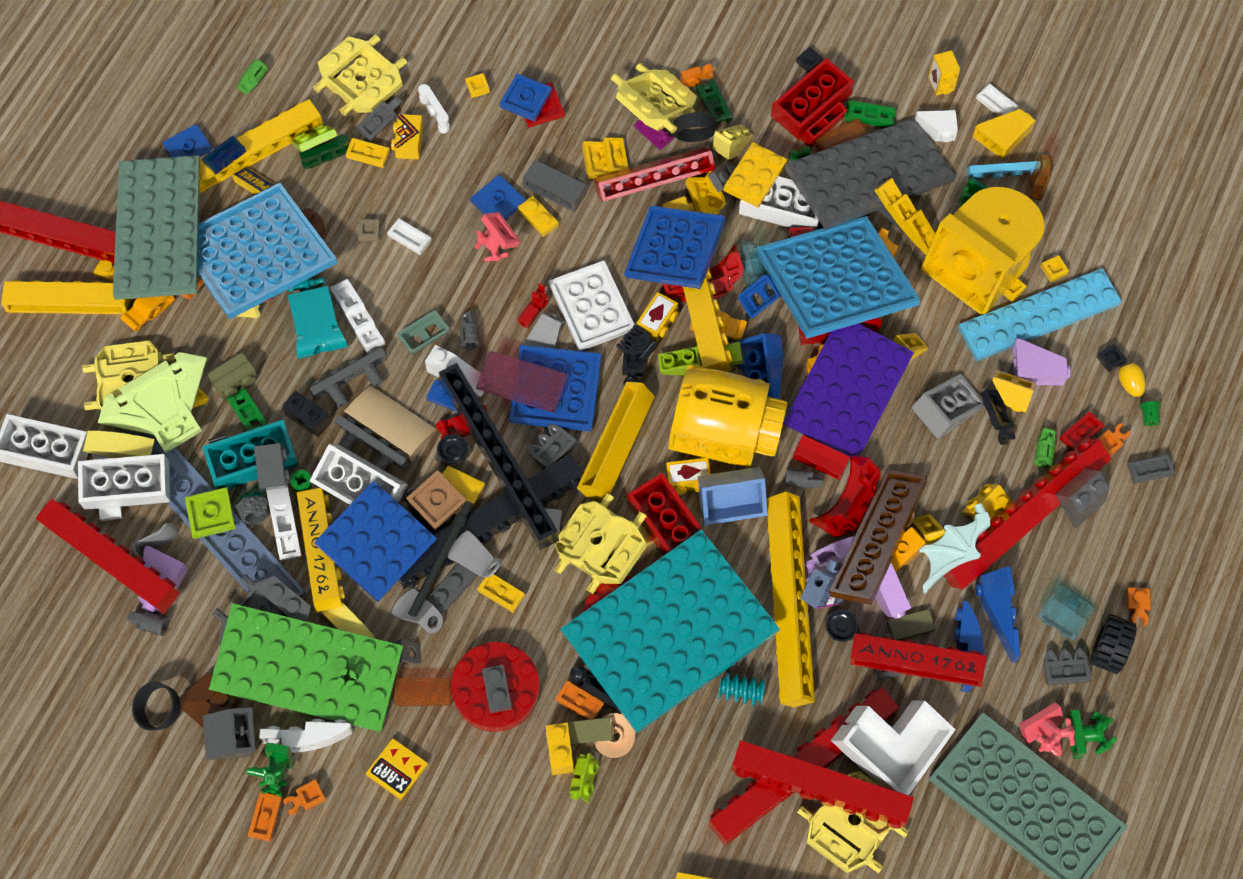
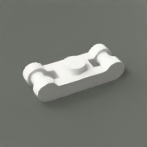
M426 84L420 85L418 88L420 102L427 105L426 109L431 117L434 116L437 120L439 132H449L450 125L447 113L430 87Z

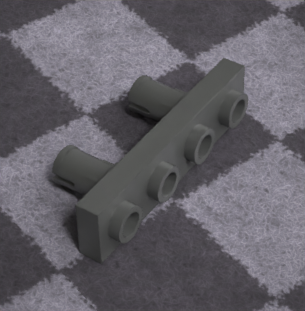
M382 347L378 350L374 348L365 354L366 356L360 360L358 358L348 363V367L342 370L336 369L325 380L319 379L315 381L312 387H310V393L314 400L329 394L338 408L343 407L348 403V400L340 386L362 373L366 374L374 388L380 386L384 380L375 366L386 360V353Z
M339 415L334 421L341 429L346 431L345 437L339 443L340 446L350 451L356 441H361L379 453L380 456L374 465L384 471L390 463L396 464L405 471L410 465L405 453L399 449L393 451L389 448L390 444L382 438L379 440L372 437L374 433L365 427L363 429L357 427V422L349 416L344 418Z

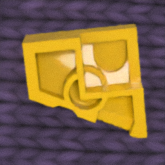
M447 466L442 475L467 501L473 503L472 508H474L484 493L485 483Z

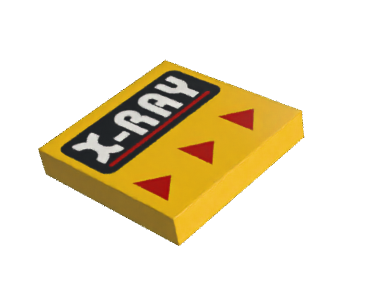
M392 738L365 774L402 801L428 767V763Z

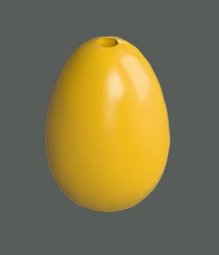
M1135 363L1128 364L1119 369V381L1125 391L1133 397L1143 395L1146 382L1142 369Z

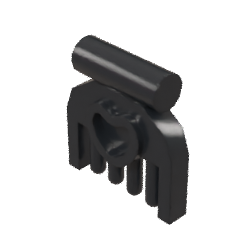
M635 323L631 332L637 336L628 332L627 335L632 339L624 337V340L630 343L631 346L621 340L620 343H617L616 347L630 357L639 356L638 359L644 363L659 345L656 341L650 343L648 332Z

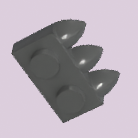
M548 425V430L552 437L544 434L538 435L542 447L536 444H529V451L533 456V460L544 469L561 460L577 444L576 439L557 425Z
M1081 648L1076 650L1074 660L1071 654L1066 649H1063L1059 661L1056 655L1051 650H1048L1043 664L1046 685L1087 683L1091 681L1088 658Z

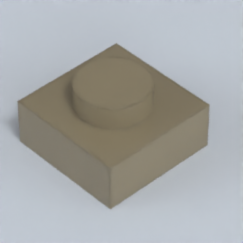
M359 219V241H379L380 221Z

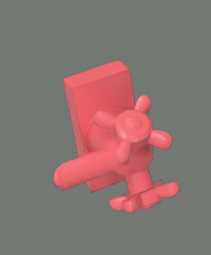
M499 212L484 214L481 221L487 227L485 233L476 231L478 242L474 247L479 249L481 245H485L491 251L492 256L484 258L485 262L499 261L502 258L508 257V252L499 254L498 248L500 246L502 249L514 248L521 241Z
M1056 702L1019 724L1023 740L1029 744L1037 740L1041 743L1039 747L1040 752H1052L1055 756L1062 755L1060 740L1063 737H1069L1070 745H1075V730L1071 726L1069 718H1065L1067 728L1060 729L1058 727L1064 723L1061 707Z

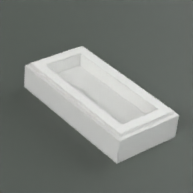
M990 83L976 97L978 101L997 116L1005 115L1019 108L1017 104Z
M400 218L387 232L390 238L419 255L423 253L432 241L430 236Z

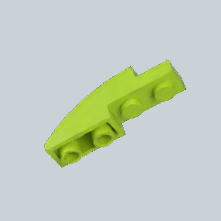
M740 342L726 345V349L730 350L733 361L730 362L731 366L744 364ZM698 346L658 354L659 368L662 375H685L687 365L702 366Z

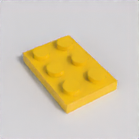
M752 142L724 185L723 191L759 208L785 168L788 159Z

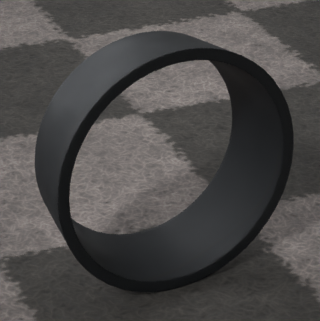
M688 113L677 117L673 121V124L677 126L675 136L683 142H700L711 138L715 134V117L708 113ZM691 127H704L700 129L686 130L687 128Z
M150 682L145 684L138 690L133 700L132 714L135 722L142 729L149 731L163 730L170 727L177 720L180 713L179 696L173 688L163 683ZM159 688H166L172 700L171 712L162 725L154 727L145 716V704L153 691Z

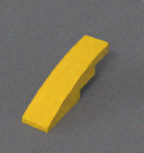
M892 178L887 179L874 191L900 228L926 255L935 232L922 210L916 211L908 195L901 194Z

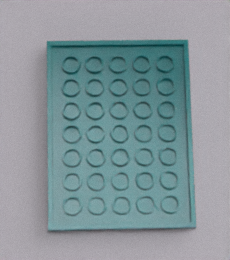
M702 529L560 629L636 734L780 632L777 624Z

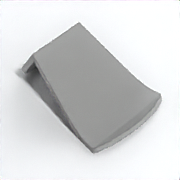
M550 312L543 313L522 345L555 349L561 324H564L565 320Z
M167 522L156 533L132 543L134 553L143 560V551L146 545L155 548L173 541L178 535L176 527Z
M465 531L458 537L448 554L449 559L459 563L482 578L492 576L502 562L501 559L494 558L469 531Z
M411 589L404 593L395 603L392 615L402 620L419 623L428 633L437 632L443 624V617L440 612L425 599L417 616H410L408 612L419 592L416 589ZM436 616L438 619L437 625L429 628V618Z

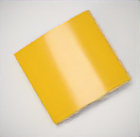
M604 137L602 142H583L582 151L587 179H594L629 169L623 138Z

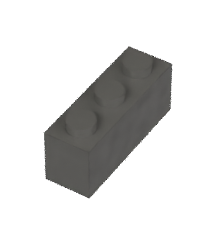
M534 159L523 176L524 188L573 212H576L586 196V184L582 180L574 179L562 170L553 169L545 162H539Z

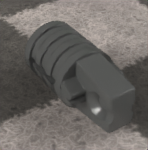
M471 311L461 315V347L466 350L476 349L480 346L476 316Z
M786 468L784 486L801 487L804 489H810L811 487L822 488L823 475L813 473L810 470Z
M130 611L127 617L130 623L137 625L136 629L158 634L159 636H164L169 626L168 617H162L143 611L142 614Z

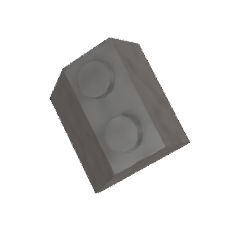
M1083 469L1055 495L1071 523L1077 528L1106 502L1110 488L1100 471Z

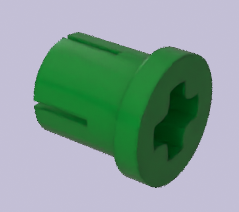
M1148 401L1139 405L1143 415L1144 426H1152V424L1156 426L1161 423L1159 414L1160 402Z
M297 470L291 475L290 482L296 492L312 489L309 472Z

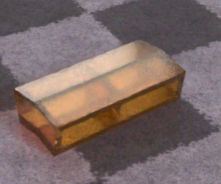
M856 119L816 139V147L819 151H823L869 133L859 119Z
M1039 155L1030 179L1031 193L1029 198L1042 201L1054 166L1052 155Z
M450 678L395 679L394 705L451 706Z

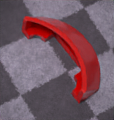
M736 245L732 246L720 263L710 269L712 278H709V282L713 283L716 294L713 295L714 299H718L728 293L744 272ZM663 284L667 297L673 300L684 301L687 304L683 286Z
M852 456L850 458L849 478L840 499L823 515L815 518L811 517L810 523L832 536H842L859 529L877 491V481L881 478L880 470L869 457Z

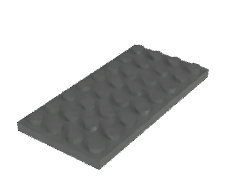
M915 118L797 159L785 165V170L825 230L885 208L874 189L887 179L892 178L901 194H907L909 198L952 183L956 178L923 129L915 121Z

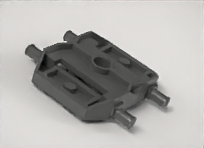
M247 574L243 576L244 578H241L240 581L250 588V592L239 605L284 616L263 598L265 596L290 618L306 622L311 621L312 606L277 576H272L260 582H255ZM216 608L214 610L216 612H213L212 615L222 624L218 644L221 646L228 616L219 608Z

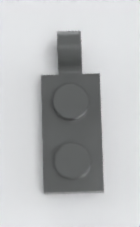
M398 96L389 104L383 100L355 128L369 142L397 116L393 110L403 101Z

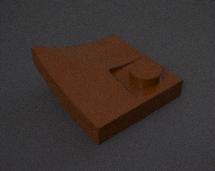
M209 672L179 697L180 708L202 728L203 715L233 709L240 702L236 696L209 690L212 675Z

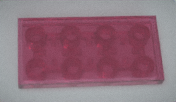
M490 351L476 389L555 413L568 380V374Z

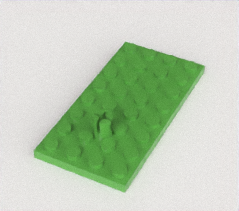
M232 603L209 690L334 721L345 720L351 725L382 732L404 646Z

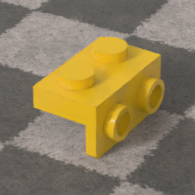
M708 174L705 177H688L685 181L696 212L717 215L726 205L722 191L717 192Z
M986 484L980 488V493L975 498L966 503V507L961 512L963 515L970 516L975 520L974 516L977 515L974 506L982 503L991 520L994 516L1001 514L1005 510L1004 508L1009 503H1012V501L999 484Z

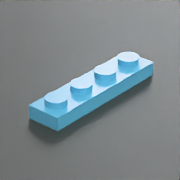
M1048 160L973 165L966 168V177H972L976 180L983 179L986 175H992V178L1004 177V174H1011V177L1023 176V173H1030L1032 176L1042 175L1048 169Z

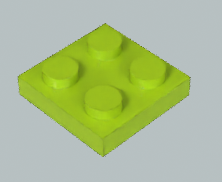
M319 124L313 127L314 131L297 134L295 136L296 139L292 140L294 148L303 152L336 137L337 133L334 128Z
M227 487L185 497L193 539L236 529Z

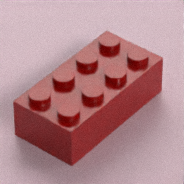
M826 58L772 103L771 117L799 140L802 133L839 101L843 103L852 95L855 81Z
M663 473L627 494V504L635 516L639 512L647 516L642 522V526L663 556L701 529L703 530Z

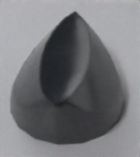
M456 434L447 435L437 445L435 460L443 464H456L468 458L472 450L463 437Z
M844 609L836 610L826 616V631L833 640L839 642L854 640L855 633L860 634L858 621L850 611Z

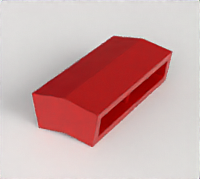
M839 101L802 133L801 141L810 148L836 126L848 110ZM833 115H836L837 117L830 123L827 121ZM820 127L822 130L813 136L812 133Z
M802 435L792 459L840 481L851 457Z

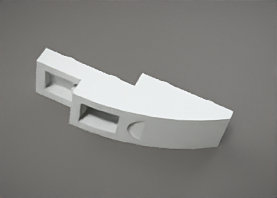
M286 482V488L266 490L280 561L301 557Z
M313 719L312 722H306L305 730H302L300 727L280 730V727L276 726L260 729V739L262 743L269 742L289 746L291 753H297L332 745L351 735L353 728L345 720H335L334 723H328L322 719Z

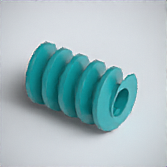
M727 672L724 678L721 677L718 699L724 693L727 701L734 695L735 702H738L740 697H742L743 704H746L750 698L753 706H755L758 700H760L761 705L765 681L761 679L756 684V678L753 677L748 683L747 676L745 675L739 681L738 674H735L733 679H730V673Z

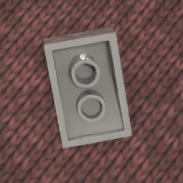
M961 374L925 392L912 406L917 416L937 439L950 433L985 408L982 398Z

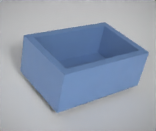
M760 467L697 476L700 511L705 525L768 516L765 478Z

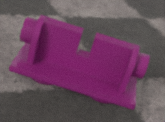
M640 119L633 125L659 150L674 139L664 128L657 131L644 124Z

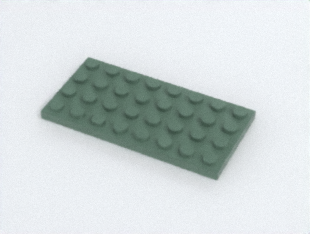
M199 155L119 161L113 297L115 300L197 294L200 197Z
M985 713L979 716L929 778L932 784L1050 879H1088L1128 827Z

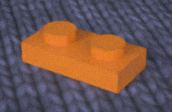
M566 681L555 698L556 702L586 720L596 719L604 706V702L569 681Z
M259 793L247 835L249 838L271 842L283 800L282 796L278 797L273 794Z

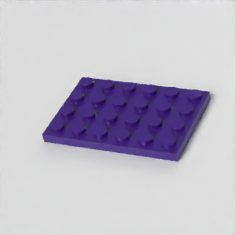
M860 324L831 331L783 425L847 456H861L914 352Z

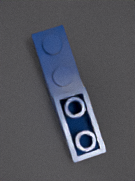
M963 601L961 607L956 609L955 620L959 622L958 628L954 629L953 641H957L956 648L963 649L961 650L962 652L978 651L984 655L983 639L977 618L968 601ZM961 684V691L970 692L973 686Z

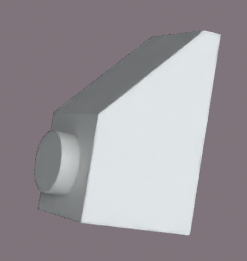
M955 110L916 112L915 121L920 125L925 134L934 141H955L958 132Z

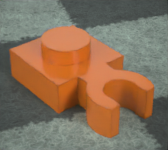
M707 64L701 69L697 66L682 71L680 82L687 87H694L696 84L701 83L702 79L714 77L712 73L714 68L712 64Z
M1122 423L1116 426L1113 433L1108 429L1098 438L1110 457L1123 446L1124 443L1122 441L1127 440L1131 434L1130 431L1126 434L1120 433L1119 430L1123 426Z
M1128 588L1126 590L1127 611H1133L1134 613L1130 621L1136 623V618L1139 617L1143 621V626H1146L1149 618L1145 612H1149L1151 609L1150 589Z
M316 779L296 789L298 796H289L283 800L285 805L291 802L294 803V807L288 810L290 815L296 814L302 806L308 811L326 801Z

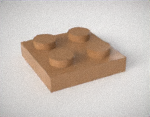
M438 470L406 498V501L434 530H437L467 501Z

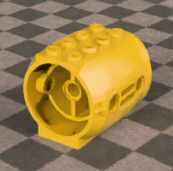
M687 365L670 431L668 449L751 468L754 452L775 456L788 402L768 397L770 384L763 380H754L730 372L703 368L699 365Z

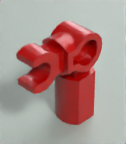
M540 283L538 284V289L531 294V303L526 306L517 318L518 323L527 329L540 314L539 310H543L549 302V297L546 295L547 287Z

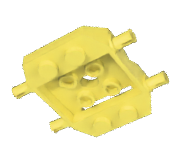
M376 34L368 41L348 36L318 61L322 78L313 88L319 93L326 86L333 93L340 95L346 102V105L340 109L344 116L352 109L357 113L372 112L383 100L386 101L403 86L399 69L407 64L406 59L401 57L397 62L390 63L373 48L380 41ZM360 54L362 55L360 58L356 59L355 62H354L351 66H349L346 70H343L338 77L334 78V76H335L339 71H341L345 66H347V65H348L351 61H353L357 56H359ZM359 76L366 77V79L363 81L356 80V78Z
M639 63L636 66V70L641 75L627 81L623 80L617 73L611 77V80L618 85L619 90L615 98L644 124L657 131L666 128L671 133H674L677 130V126L672 123L674 119L684 114L696 112L693 105L697 96L668 70H648L642 63Z
M150 340L104 346L95 357L94 364L82 365L83 373L96 372L98 383L96 401L84 402L85 410H102L107 395L112 393L116 398L122 394L119 388L129 383L123 381L125 376L133 375L134 380L164 361L175 362L174 353L162 355ZM125 401L124 403L120 404V407L128 404V402Z
M606 493L601 503L592 501L580 504L560 532L559 541L554 543L561 559L554 571L561 575L566 566L572 564L589 574L593 580L586 590L592 594L602 583L621 584L648 546L639 530L640 525L647 516L639 512L632 522L614 514L607 509L614 499L608 493ZM624 533H627L626 537L624 538L620 546L617 548V550L615 551V553L603 569L602 565L608 560V557L615 548V546L620 543V540ZM598 536H602V541L599 544L594 545V539Z
M860 771L848 775L878 785ZM822 805L817 813H812L802 806L797 812L809 822L807 844L845 873H850L864 865H868L879 874L884 866L873 859L874 856L872 854L890 830L896 831L903 838L910 831L905 827H900V829L889 827L887 822L881 820L877 822L870 821L865 818V815L857 812L855 815L860 818V824L856 826L851 825L848 817L852 814L843 811L842 807L836 805L834 807ZM825 822L827 825H829L831 828H833L835 831H837L839 834H841L843 837H845L847 840H849L851 843H853L855 846L861 849V851L858 852L857 850H855L853 847H851L849 844H847L845 841H843L841 838H839L837 835H835L833 832H831L829 829L823 826V823Z

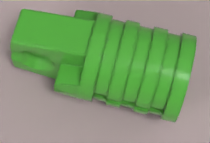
M254 59L246 69V72L243 73L237 85L238 90L243 94H248L267 73V66L261 61Z
M1048 428L1041 430L1036 444L1035 465L1040 467H1051L1053 465L1056 447L1054 430Z

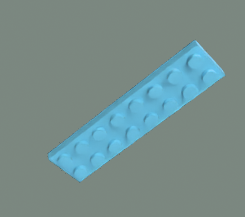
M1102 268L961 323L958 329L974 359L979 361L1012 348L1016 339H1022L1026 342L1119 306L1122 301Z

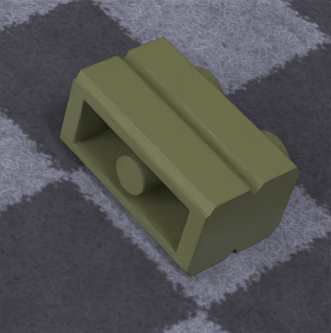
M241 352L207 373V377L220 397L224 399L230 395L234 396L242 386L251 385L255 378H257V374Z

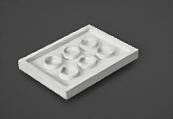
M605 261L548 281V285L579 351L623 336L628 332L631 333L634 322Z

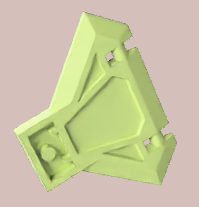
M179 352L174 355L176 362L169 365L167 361H164L119 388L122 394L116 398L112 393L107 395L98 424L155 435L165 453L202 432L191 412L207 357ZM180 368L183 370L176 375L174 374V372L179 370ZM125 401L128 402V404L120 407V404L124 403Z

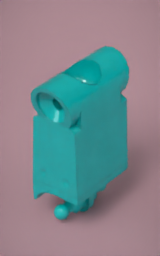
M323 277L316 280L313 278L307 279L288 289L289 292L303 291L288 295L297 333L298 359L315 356L321 352L348 348L347 342L337 325L328 286L313 289L317 285L325 284Z

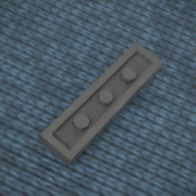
M458 563L430 594L427 600L443 616L478 575ZM436 616L429 618V628H432L438 621Z

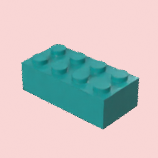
M284 420L202 446L217 490L226 487L231 489L258 479L255 446L280 443L281 449L285 448L287 461H283L284 470L299 466Z

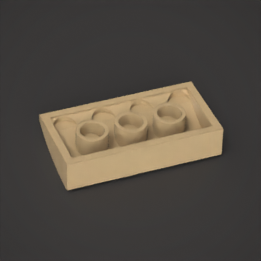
M372 386L365 389L344 411L346 417L349 416L357 422V426L362 429L363 427L374 433L373 436L378 440L380 438L384 439L390 444V448L395 451L399 449L407 455L406 458L411 462L437 431L436 428Z

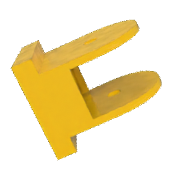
M990 187L980 190L953 215L949 213L940 222L920 270L981 316L987 314L993 309L996 301L1025 272L1030 261V254L1039 244L1044 233L1042 213L1030 198L1016 190L1005 187Z

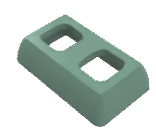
M432 311L398 332V337L409 352L415 354L449 332V327L437 311ZM432 324H435L440 330V333L434 337H430L425 330ZM414 335H419L423 341L418 347H413L408 341Z

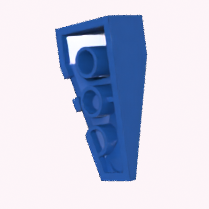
M763 333L736 341L741 344L744 363L737 365L738 368L742 369L745 377L754 380L760 379L769 383L767 396L779 399L783 362L781 335Z
M1004 567L981 575L975 584L976 596H980V603L1011 662L1016 663L1020 658L1018 629L1013 627L1016 608L1011 606L1012 595H1015L1011 567Z

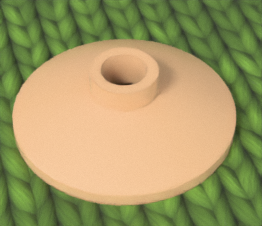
M611 713L602 718L612 717L614 735L619 733L620 738L618 740L594 742L597 750L604 756L618 758L631 750L635 742L636 732L622 714Z

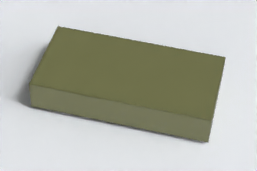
M929 609L887 621L892 638L897 641L936 630Z
M612 717L568 722L570 744L614 740Z

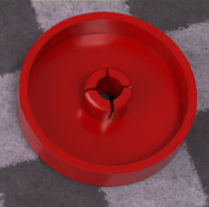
M490 642L474 647L458 661L452 674L451 692L455 707L466 722L480 730L501 732L515 728L531 715L538 702L540 685L537 669L525 652L507 643ZM504 665L512 709L490 713L482 669Z

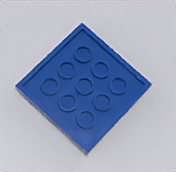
M650 206L624 275L626 278L701 289L724 227L725 217L722 215Z
M520 345L509 423L542 427L557 425L562 429L592 432L601 354Z
M373 481L314 542V545L371 597L379 602L437 538Z

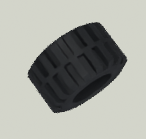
M1109 614L1105 618L1091 653V665L1118 674L1125 666L1137 633L1136 623Z

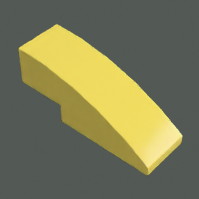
M88 431L83 452L108 458L151 455L154 439L117 432Z
M343 602L341 608L318 612L334 629L375 638Z

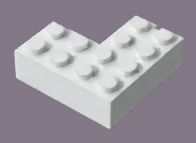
M911 701L892 728L869 706H856L845 720L848 725H842L831 741L879 786L909 795L956 729L926 701Z

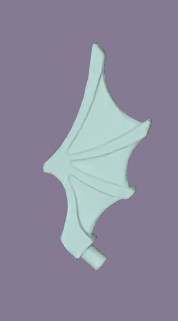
M982 503L974 506L977 515L974 516L975 520L973 522L958 527L945 525V533L940 540L930 545H924L919 549V552L925 553L930 561V574L922 586L924 594L953 568L980 558L981 554L976 550L975 543L977 538L990 527V517Z

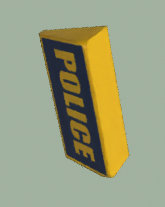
M246 166L232 175L235 183L254 195L275 185Z

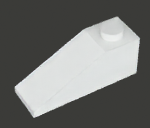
M435 345L425 360L427 372L439 377V371L457 363L477 397L481 398L491 380L455 354Z

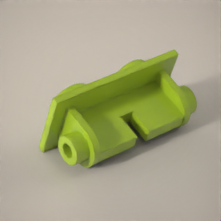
M587 753V755L580 754L579 758L576 759L573 774L579 775L580 779L572 778L569 791L571 799L579 800L580 797L586 803H589L590 796L593 794V782L599 768L598 760L590 753Z

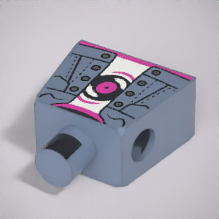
M830 557L827 566L816 567L811 574L801 599L815 609L842 604L843 599L830 597L829 590L841 567L842 560L837 557Z

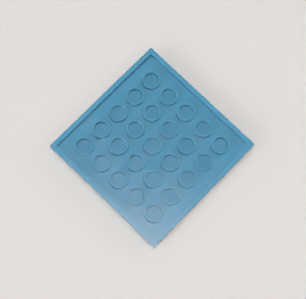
M281 183L199 223L198 275L229 320L338 264L337 258Z
M867 216L826 230L823 228L756 247L757 256L767 273L771 276L777 290L806 339L920 305L921 299Z

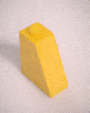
M1018 109L978 124L975 127L973 138L1003 160L1032 131L1036 120L1029 113Z

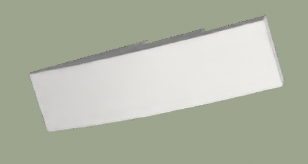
M346 279L330 287V291L365 351L368 352L374 348L378 349L386 345L383 337L375 327L374 321L365 309L364 303L349 280Z

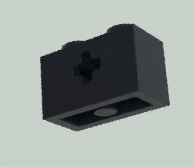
M296 390L282 405L288 418L318 438L331 423L329 413Z

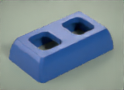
M768 274L763 275L738 295L739 301L750 318L757 316L781 297L771 276ZM768 283L775 292L772 297L765 289V285ZM756 292L759 293L763 300V304L759 307L752 298Z

